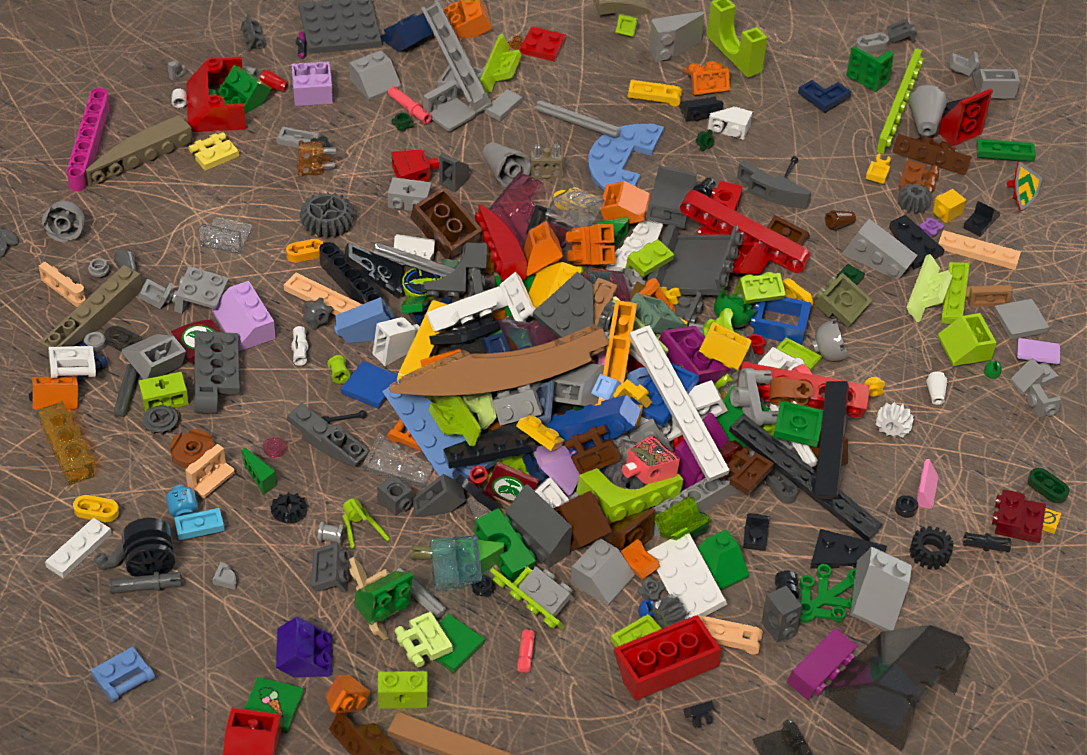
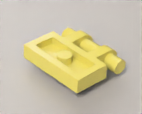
M223 132L220 134L214 133L210 135V138L203 141L197 140L193 145L188 146L190 153L198 151L195 154V160L205 171L239 157V150L230 140L221 142L226 140Z

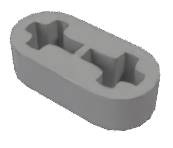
M884 33L861 36L857 38L856 47L866 53L881 51L888 47L889 36Z

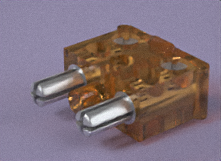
M300 140L298 142L297 157L298 175L300 177L303 175H322V169H334L335 163L330 162V155L323 154H336V148L323 147L322 142H303Z

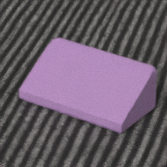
M1023 338L1018 339L1015 351L1017 358L1026 360L1033 358L1039 362L1060 363L1059 344Z

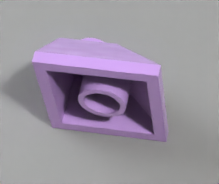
M536 446V451L533 453L539 467L570 496L578 483L580 475L571 459L572 454L577 453L575 449L573 451L568 450L566 446H561L553 451L548 450L544 446Z

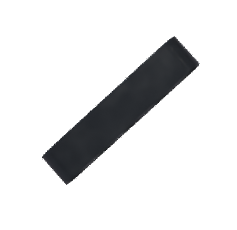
M325 242L320 245L319 257L321 267L352 300L365 304L380 297L383 299L382 293L366 276L344 262L345 254L336 244Z

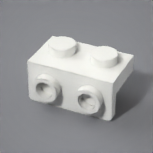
M396 234L394 248L433 261L435 240Z

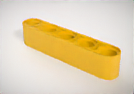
M433 300L427 313L448 304ZM425 315L401 366L397 382L402 376L421 368L420 360L435 356L440 345L431 344L429 336L445 332L446 329L434 332L427 315Z

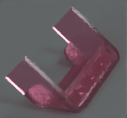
M519 172L491 205L489 210L498 216L513 232L523 251L527 239L526 232L529 226L527 219L534 211V203L531 197L543 183ZM550 221L549 225L562 247L566 243V232L573 229Z

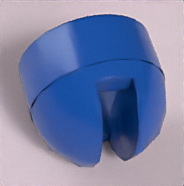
M645 600L641 602L638 610L641 618L649 614L654 619V614L652 611L649 612L648 607L651 610L653 609L652 603L654 601Z

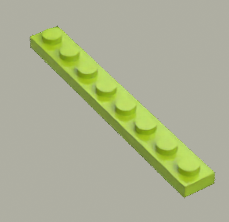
M915 48L880 135L877 147L878 153L884 154L886 147L890 148L898 126L896 124L900 123L902 113H904L906 103L911 94L910 90H913L915 84L914 79L917 80L919 70L923 64L924 58L921 57V49Z

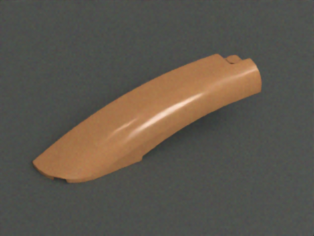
M592 324L554 341L530 348L470 354L466 350H462L402 376L398 380L399 384L397 381L393 382L389 386V390L391 393L447 396L478 394L514 388L541 381L592 361V356L606 351V345L609 343L603 328Z

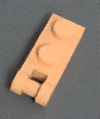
M46 262L39 265L41 280L74 306L78 307L86 300L83 295V285L74 284L69 277H65L56 267H52Z
M698 615L717 644L742 649L749 654L759 653V641L762 639L763 634L760 628Z

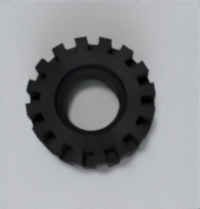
M928 526L927 530L922 527L920 531L917 530L910 546V556L914 558L916 564L921 562L920 567L923 568L924 565H927V569L930 570L932 566L936 570L940 566L943 568L946 563L948 564L953 550V541H951L950 535L946 536V531L939 532L940 528L936 527L935 530H932V526ZM923 545H934L939 551H930Z

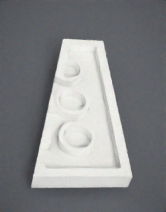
M646 219L639 222L634 228L632 235L627 237L623 246L615 252V264H606L605 269L620 273V270L626 267L627 257L630 253L637 252L647 243H652L660 238L664 224ZM632 269L634 276H640L635 269Z

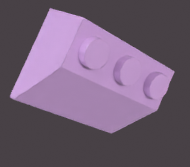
M249 281L229 287L222 295L217 307L211 308L212 313L225 333H238V352L275 339L274 320Z

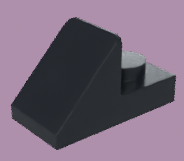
M977 201L974 213L965 221L963 228L981 237L1000 216V213L996 209Z

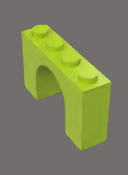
M713 0L710 3L707 37L747 78L763 72L768 37L758 27L742 32L741 41L739 42L734 29L736 6L730 0Z
M596 468L579 475L576 492L581 495L591 490L599 500V507L603 515L608 518L610 523H613L645 509L657 506L669 498L675 499L681 493L683 478L677 473L675 477L646 484V486L639 489H625L614 485Z

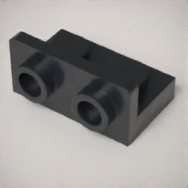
M716 97L682 101L679 108L685 121L690 122L709 119L711 113L723 110L724 103L722 100H717Z

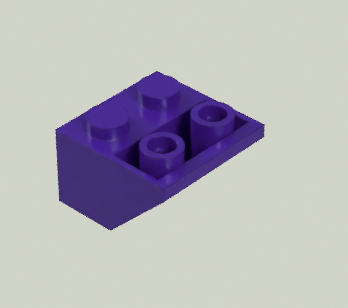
M298 616L294 617L277 628L276 668L292 677H329L332 675V635Z

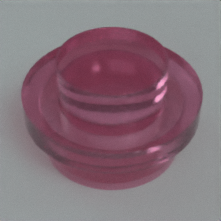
M278 437L268 438L263 443V451L271 458L280 457L285 450L284 441Z

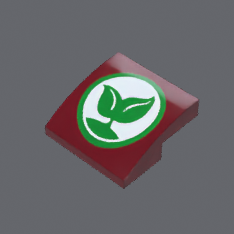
M212 319L193 322L171 331L172 335L186 350L185 356L190 363L194 362L195 331L220 332ZM212 349L213 352H221L219 349Z
M497 461L485 492L512 504L525 485L528 484L535 490L539 479Z

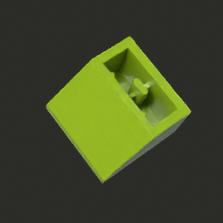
M981 313L959 317L938 333L937 336L952 366L992 360L997 343Z

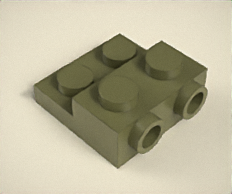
M841 273L837 279L833 276L827 282L826 286L828 288L826 290L822 288L815 295L817 300L814 304L828 317L833 313L849 327L872 302V299L846 275Z

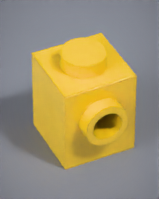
M951 189L935 198L933 213L945 223H948L963 214L966 199L954 189Z

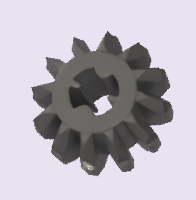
M913 182L910 185L906 183L905 187H901L899 191L898 204L901 205L902 210H907V213L913 212L915 215L917 212L924 213L930 207L931 192L928 191V187H922V184L916 185Z
M672 594L665 595L652 603L654 620L662 629L689 618L679 598Z

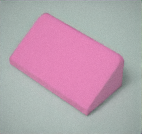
M926 459L924 462L916 501L918 506L932 509L938 474L929 459Z

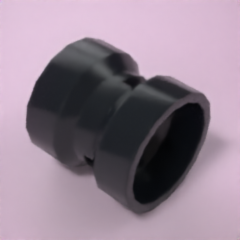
M788 570L778 572L775 575L776 590L787 586L796 599H798L797 574Z

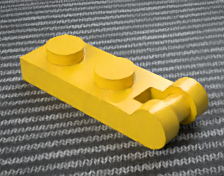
M631 80L628 91L629 98L665 102L673 107L680 104V97L682 95V89L679 86Z

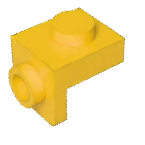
M628 379L619 385L613 394L614 398L627 395L629 398L633 397L646 409L652 403L647 396L649 392L642 385L635 386Z

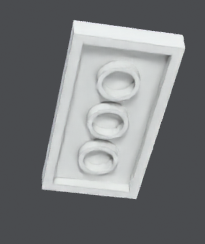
M688 530L647 551L658 560L660 567L656 570L669 595L672 594L679 598L689 618L695 615L707 616L727 605Z

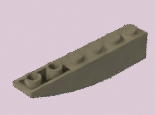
M177 115L129 137L113 147L86 169L88 185L91 187L192 143L191 127L180 115Z
M123 265L39 342L40 345L48 350L49 347H72L84 340L87 334L96 332L139 295L142 289L140 273Z

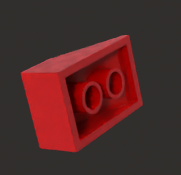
M988 89L960 101L942 118L938 134L948 143H951L952 146L981 135L993 90Z

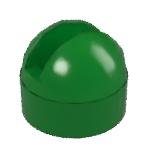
M989 361L984 368L985 376L991 379L998 378L1002 371V366L998 361Z

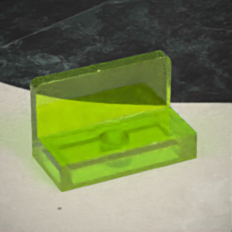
M690 496L655 516V522L661 537L672 540L680 539L711 520L709 515L699 513L694 497Z

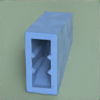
M380 297L335 315L336 325H334L337 335L339 337L342 336L346 343L374 341L377 323L396 318Z

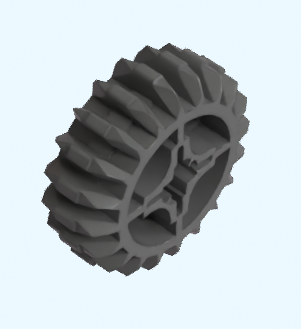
M319 192L318 196L312 195L311 198H306L305 203H302L300 211L302 226L311 235L317 234L318 238L321 236H325L326 239L328 236L335 238L336 234L342 235L343 231L347 232L349 227L352 226L354 218L353 206L349 199L344 198L343 195L337 196L336 192L333 194H329V192L322 194Z

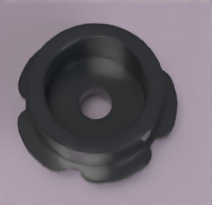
M480 575L473 581L472 591L477 596L487 597L492 594L495 585L490 577Z

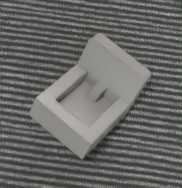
M973 52L969 59L954 53L949 57L950 69L956 73H963L968 76L971 75L973 70L975 71L978 68L980 62L977 52Z
M146 279L137 298L160 309L164 302L169 303L173 292L170 291L173 284L169 282L167 287L164 288Z
M1040 384L1031 385L1027 396V402L1033 408L1038 418L1057 414L1062 402L1060 397L1049 399Z

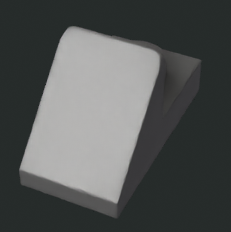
M1032 358L1011 378L1010 382L1022 395L1030 392L1031 385L1040 384L1041 387L1056 382L1058 375L1046 362L1038 364Z

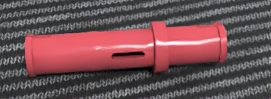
M392 86L388 90V96L408 110L412 117H416L423 124H428L431 121L432 115L423 109L419 102L413 101L398 89L397 86Z

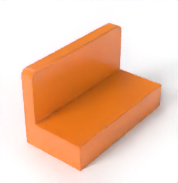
M76 376L58 378L32 377L33 409L77 408L78 382Z

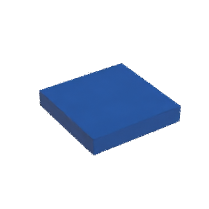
M362 361L341 388V394L379 409L386 400L382 391L397 381L398 375Z

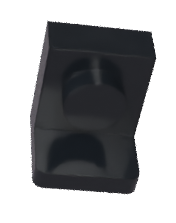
M747 514L743 548L766 551L769 516Z

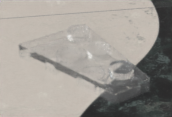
M379 433L363 463V471L387 478L395 475L404 483L426 488L433 474V466L414 454H407L401 450V446L396 443L391 444L385 440V436Z

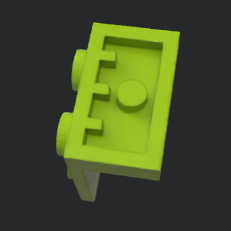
M772 272L759 276H743L740 278L733 293L735 295L742 294L744 304L784 299L786 296L781 274H773Z

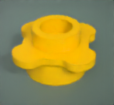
M871 377L864 382V385L870 386V396H880L884 393L883 387L885 382L879 378Z

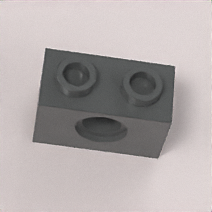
M787 586L766 595L761 620L763 626L776 642L784 639L788 640L796 634L802 605Z

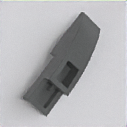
M745 160L739 163L737 179L748 184V192L784 206L803 209L809 207L811 192L780 174L774 178Z
M300 403L287 415L286 420L303 433L302 438L340 462L356 466L370 452L369 449L336 424L332 427L303 403Z

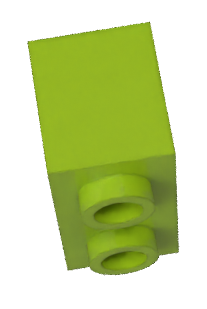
M182 372L138 381L145 412L158 405H165L171 408L189 405Z
M427 671L378 672V709L427 708Z

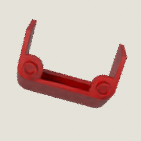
M242 57L209 58L188 79L187 122L191 127V131L246 130L244 104L225 105L223 97L208 94V84H223L234 65L243 68Z

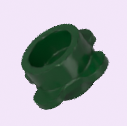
M398 113L391 120L392 124H395L399 131L414 126V122L410 121V115L407 113Z
M710 129L706 132L701 131L696 137V143L700 146L699 149L701 151H705L707 147H711L714 144L713 131Z

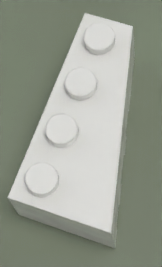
M712 380L694 386L688 394L701 419L709 412L717 417L728 411ZM672 416L664 427L658 425L668 441L682 435ZM641 417L639 425L649 420Z

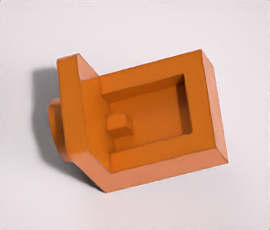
M638 539L621 551L633 572L642 580L660 567L658 560L645 551L642 542Z

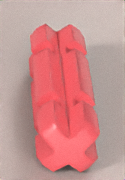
M525 629L522 631L517 670L520 673H528L530 671L535 635L533 630Z

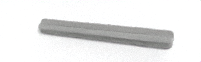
M538 101L535 108L537 111L612 137L619 136L620 128L544 101Z

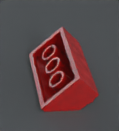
M698 615L615 647L613 650L623 683L635 701L719 667L721 648Z

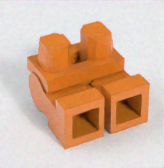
M597 224L571 228V231L566 232V241L568 243L572 242L573 249L567 252L568 262H573V265L615 264V246H605V243L614 242L613 224Z

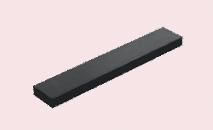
M826 381L814 494L816 499H838L849 392L848 381Z

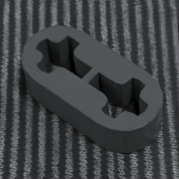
M773 467V470L765 478L767 485L781 502L786 504L795 502L798 495V487Z

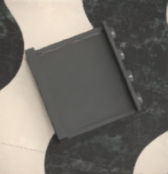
M668 225L662 243L674 253V258L651 272L648 276V281L656 278L660 283L659 287H667V290L679 288L681 295H697L698 292L702 293V295H719L720 291L728 286L729 274L733 272L734 260L737 259L739 246L743 243V236L739 233L738 225H734L731 235H679L676 225Z

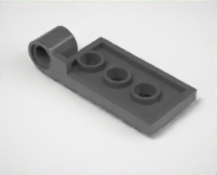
M195 331L194 413L216 414L217 393L239 394L238 333ZM212 349H219L221 352H213ZM217 364L220 365L221 368H214L212 365ZM217 380L220 381L221 384H214L212 383V381Z

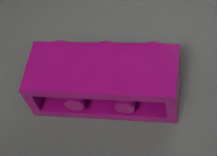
M834 628L792 670L787 683L808 701L814 695L820 696L827 687L826 683L829 680L833 682L841 673L840 668L843 665L848 667L855 659L853 653L857 645L838 629Z

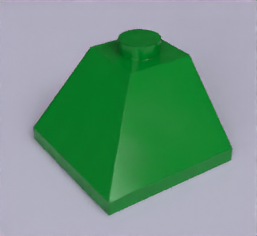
M727 529L707 537L698 547L720 591L749 578L739 544Z

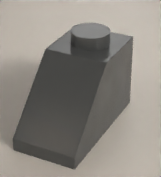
M441 153L439 155V185L456 192L469 179V165Z
M444 474L412 498L415 516L417 517L451 513L466 501L463 487L455 482L454 479Z

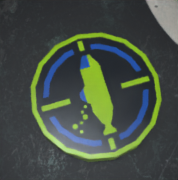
M413 268L403 276L402 290L408 297L409 295L411 297L427 295V293H421L422 283L424 281L438 280L442 277ZM428 296V300H431V299H434V298H435V297H429V296Z

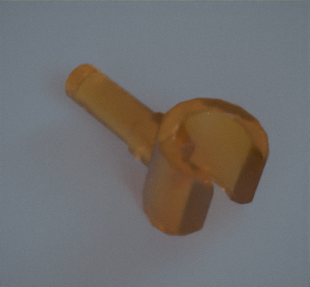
M514 36L512 41H508L509 46L514 50L520 49L522 37Z

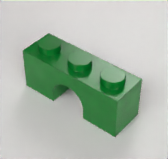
M499 508L475 520L473 531L479 540L504 543L507 552L500 555L497 566L505 578L513 583L527 566L531 570L534 569L536 559L533 552L526 548L521 535L514 531L510 519L507 515H503Z

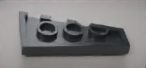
M517 421L480 435L476 440L475 446H470L465 440L444 448L443 453L448 468L451 469L535 452L536 444L532 437L516 426Z

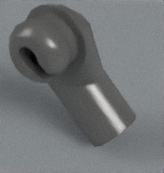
M118 545L110 556H106L104 553L97 554L94 557L96 566L99 569L118 566L124 558L123 545Z

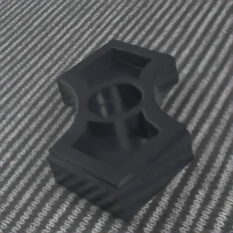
M458 468L452 472L455 482L467 490L479 503L491 511L499 507L497 501L478 484L474 483L468 475Z

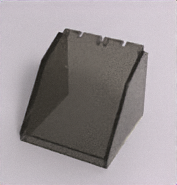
M932 625L884 631L824 689L823 695L902 751L905 747L917 708L915 703H918L928 692V688L925 685L932 688L938 683L952 694H955L958 690L971 647L964 641V637Z

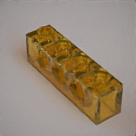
M63 401L38 409L41 427L68 485L95 477L93 470L96 467L95 459L92 454L88 455L87 453L89 451L85 439L81 440L80 438L82 436L78 424L73 423L74 416L71 409H66Z

